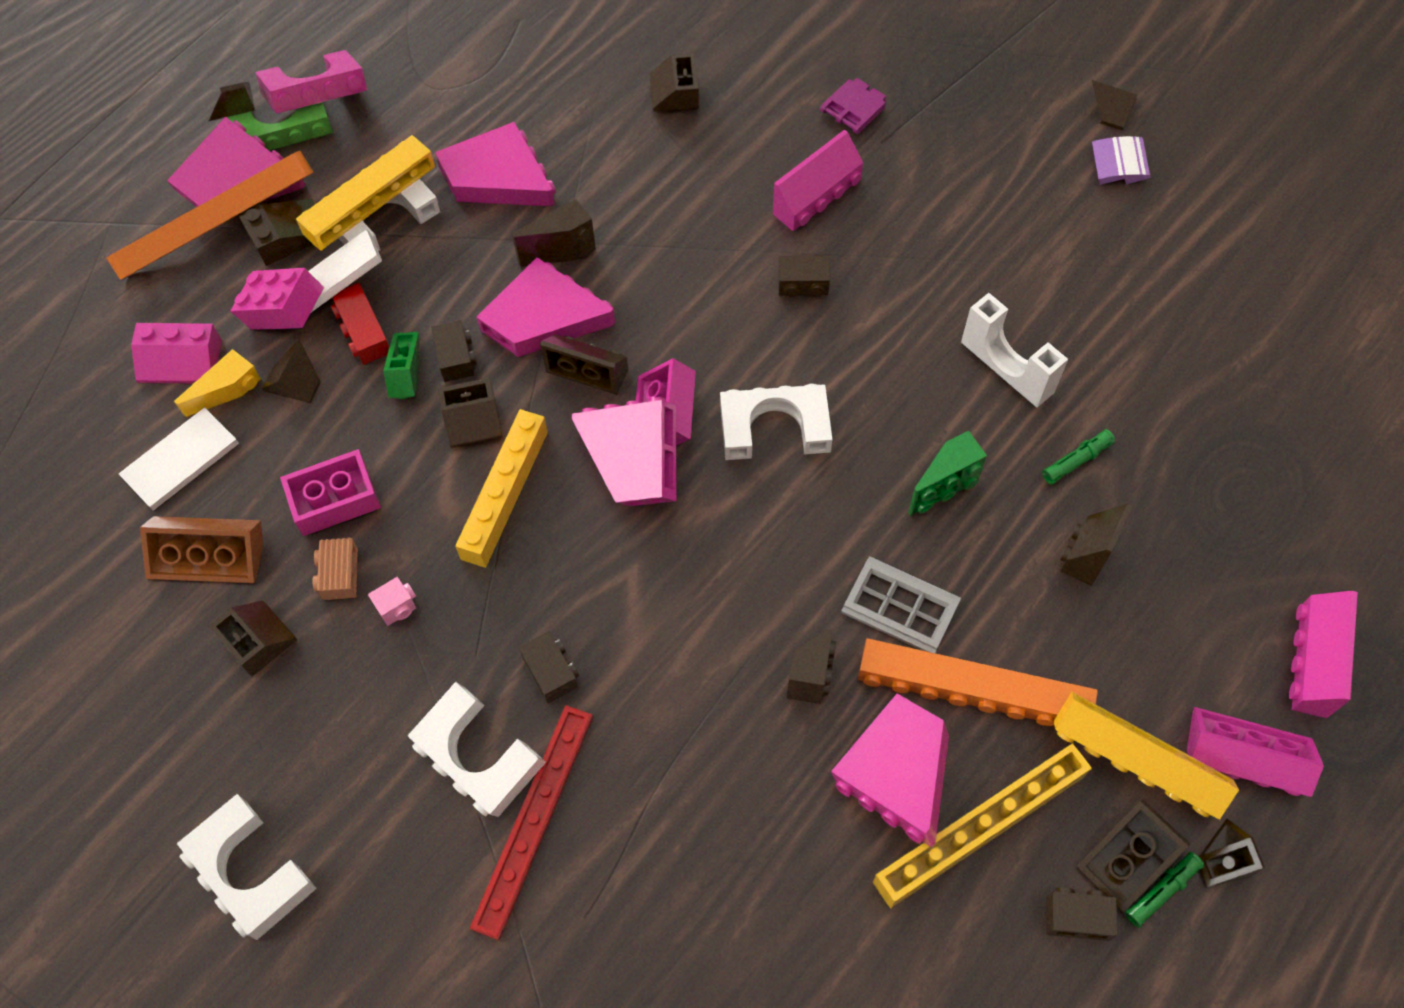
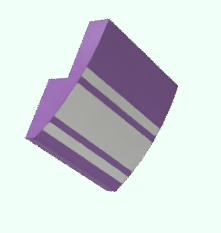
M1113 137L1092 141L1100 185L1125 179V183L1129 184L1150 178L1142 137Z

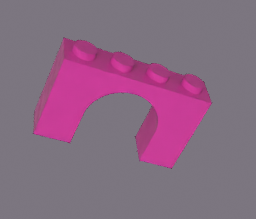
M346 50L323 55L327 71L317 76L292 78L286 76L279 67L255 73L261 95L274 112L278 114L367 91L362 67Z

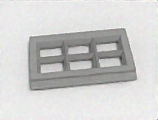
M869 556L841 613L919 650L936 653L961 598ZM871 574L892 583L887 595L866 587ZM897 586L919 595L913 608L892 599ZM863 591L884 600L878 613L857 604ZM924 598L946 607L940 620L919 611ZM889 603L910 612L905 625L883 616ZM916 615L937 625L931 638L910 628Z

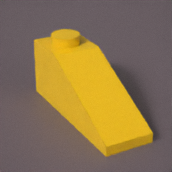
M232 349L174 402L182 414L188 417L198 413L203 408L210 409L242 397L249 390H252L261 378L255 367Z

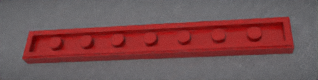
M565 705L543 756V760L546 763L533 779L470 926L472 931L500 941L593 719L592 714Z

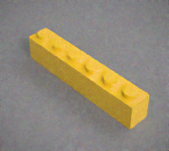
M411 135L297 217L296 220L302 234L322 251L434 169L435 164L431 151Z
M519 410L455 545L461 560L484 568L487 567L548 433L544 416Z
M1074 692L1070 693L1054 720L1055 730L1058 731L1057 734L1062 739L1073 743L1075 740L1084 745V749L1091 755L1098 758L1102 755L1111 760V764L1120 771L1127 773L1130 770L1139 775L1138 779L1150 787L1157 785L1166 790L1165 794L1177 802L1184 800L1192 804V808L1204 817L1212 815L1220 820L1239 791L1232 778Z

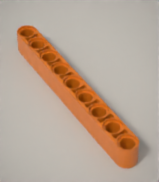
M299 150L111 254L106 259L119 279L122 280L313 173V170Z

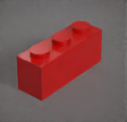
M360 283L347 287L333 296L335 304L330 306L336 319L342 318L344 322L339 324L345 339L350 337L352 340L348 345L354 358L359 356L363 365L388 355L390 347Z

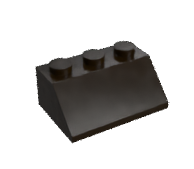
M555 334L542 340L540 344L546 373L608 393L618 394L629 371L627 357L620 352H610L599 348L595 344H585L576 341L569 336L563 337Z

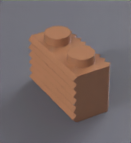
M353 538L319 541V550L314 551V563L318 567V575L313 576V589L322 600L356 598L358 547Z

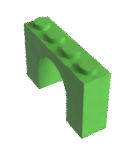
M324 102L297 108L291 117L275 124H266L256 120L253 111L228 117L230 121L234 122L236 120L242 124L247 130L246 133L251 137L255 135L265 143L267 150L277 149L333 133Z

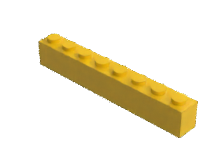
M1072 743L936 835V843L932 848L923 843L876 874L873 884L891 909L1083 779L1092 769Z

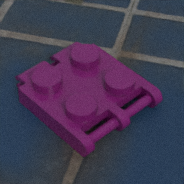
M856 78L854 81L849 79L821 105L820 111L822 113L827 112L836 118V122L846 124L853 129L855 134H859L885 109V98L887 96L875 88L870 90V85L859 78Z

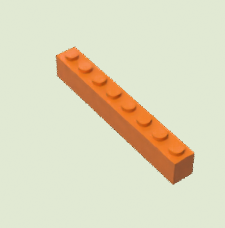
M866 638L858 680L863 681L868 686H888L898 693H908L910 691L918 693L921 697L929 700L941 698L949 700L951 704L956 706L971 705L987 713H994L995 711L1007 713V716L1013 719H1033L1038 724L1044 726L1054 725L1056 716L1071 692L1096 704L1098 691L1097 689Z

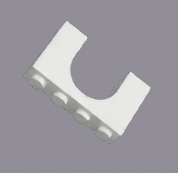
M420 179L387 202L405 207L420 224L440 213L436 196ZM363 221L339 237L345 245L367 229L372 235L378 251H380L375 234Z
M988 293L970 308L961 343L1035 407H1038L1055 393L1068 359L1049 343L1033 354L1029 361L1018 355L1007 342L1003 332V324L1008 308Z
M807 384L798 387L781 386L779 388H755L744 391L732 389L727 392H720L725 460L752 458L750 426L755 418L768 411H782L790 414L797 420L802 431L804 454L831 452L832 433L825 385Z
M455 682L411 731L408 737L415 742L412 747L424 758L428 755L435 762L432 767L444 777L449 775L455 781L452 786L465 797L469 794L475 800L473 806L481 814L499 817L546 762L526 743L517 739L491 768L477 773L467 771L458 758V739L464 728L485 705L464 686Z
M236 794L179 841L177 845L183 851L180 855L183 862L190 869L195 867L201 874L197 877L199 883L208 892L212 889L218 896L214 900L216 905L223 913L228 914L230 912L236 921L232 925L242 937L248 935L258 940L317 888L300 867L291 860L264 883L255 888L238 890L230 885L226 874V866L231 852L242 840L263 824V821L250 805Z

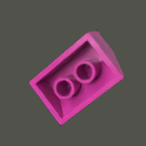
M136 323L131 343L135 379L137 383L194 384L218 363L222 339L213 324Z
M672 358L638 376L636 401L644 403L649 402V398L662 397L665 398L666 402L676 405V445H679L691 439L696 371Z

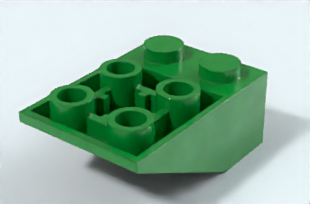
M969 431L945 442L914 489L908 511L910 516L917 512L920 514L925 513L932 508L933 504L941 500L943 502L948 501L955 496L956 492L962 489L969 490L978 484L987 455Z

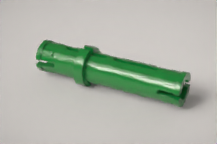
M1104 429L1090 440L1082 441L1077 449L1042 471L1043 478L1048 484L1053 485L1083 463L1096 459L1101 451L1115 443L1114 435L1109 430Z
M1188 852L1174 868H1168L1164 872V877L1125 912L1127 919L1135 927L1140 928L1178 890L1183 891L1187 887L1186 882L1204 867L1203 861L1193 852Z

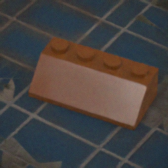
M153 516L140 527L146 579L237 583L256 582L263 549L261 520Z

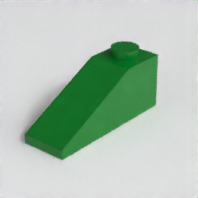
M419 332L393 333L383 370L389 398L406 399L415 396L418 384Z

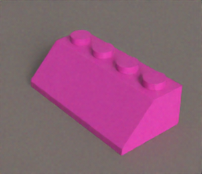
M843 130L774 183L773 215L792 231L799 226H804L817 212H822L831 201L839 199L849 187L855 186L860 182L863 161L847 131Z
M1344 591L1311 595L1303 604L1298 606L1296 620H1299V629L1294 636V646H1297V654L1293 658L1291 671L1295 673V677L1289 690V698L1292 699V710L1328 718L1350 701L1358 592Z
M1197 707L1193 709L1187 745L1189 756L1222 772L1230 778H1244L1262 787L1273 786L1283 789L1291 795L1300 796L1302 794L1312 797L1324 767L1312 738Z

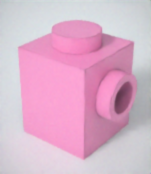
M398 577L368 594L387 626L397 620L407 618L413 610L417 609L412 601L416 597L415 593L408 583L402 585Z

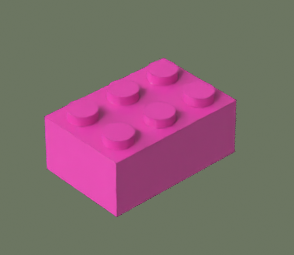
M305 268L253 271L247 277L246 284L241 293L236 296L235 303L230 311L251 330L303 328L324 286Z
M359 449L280 477L294 523L303 536L381 508L367 465Z

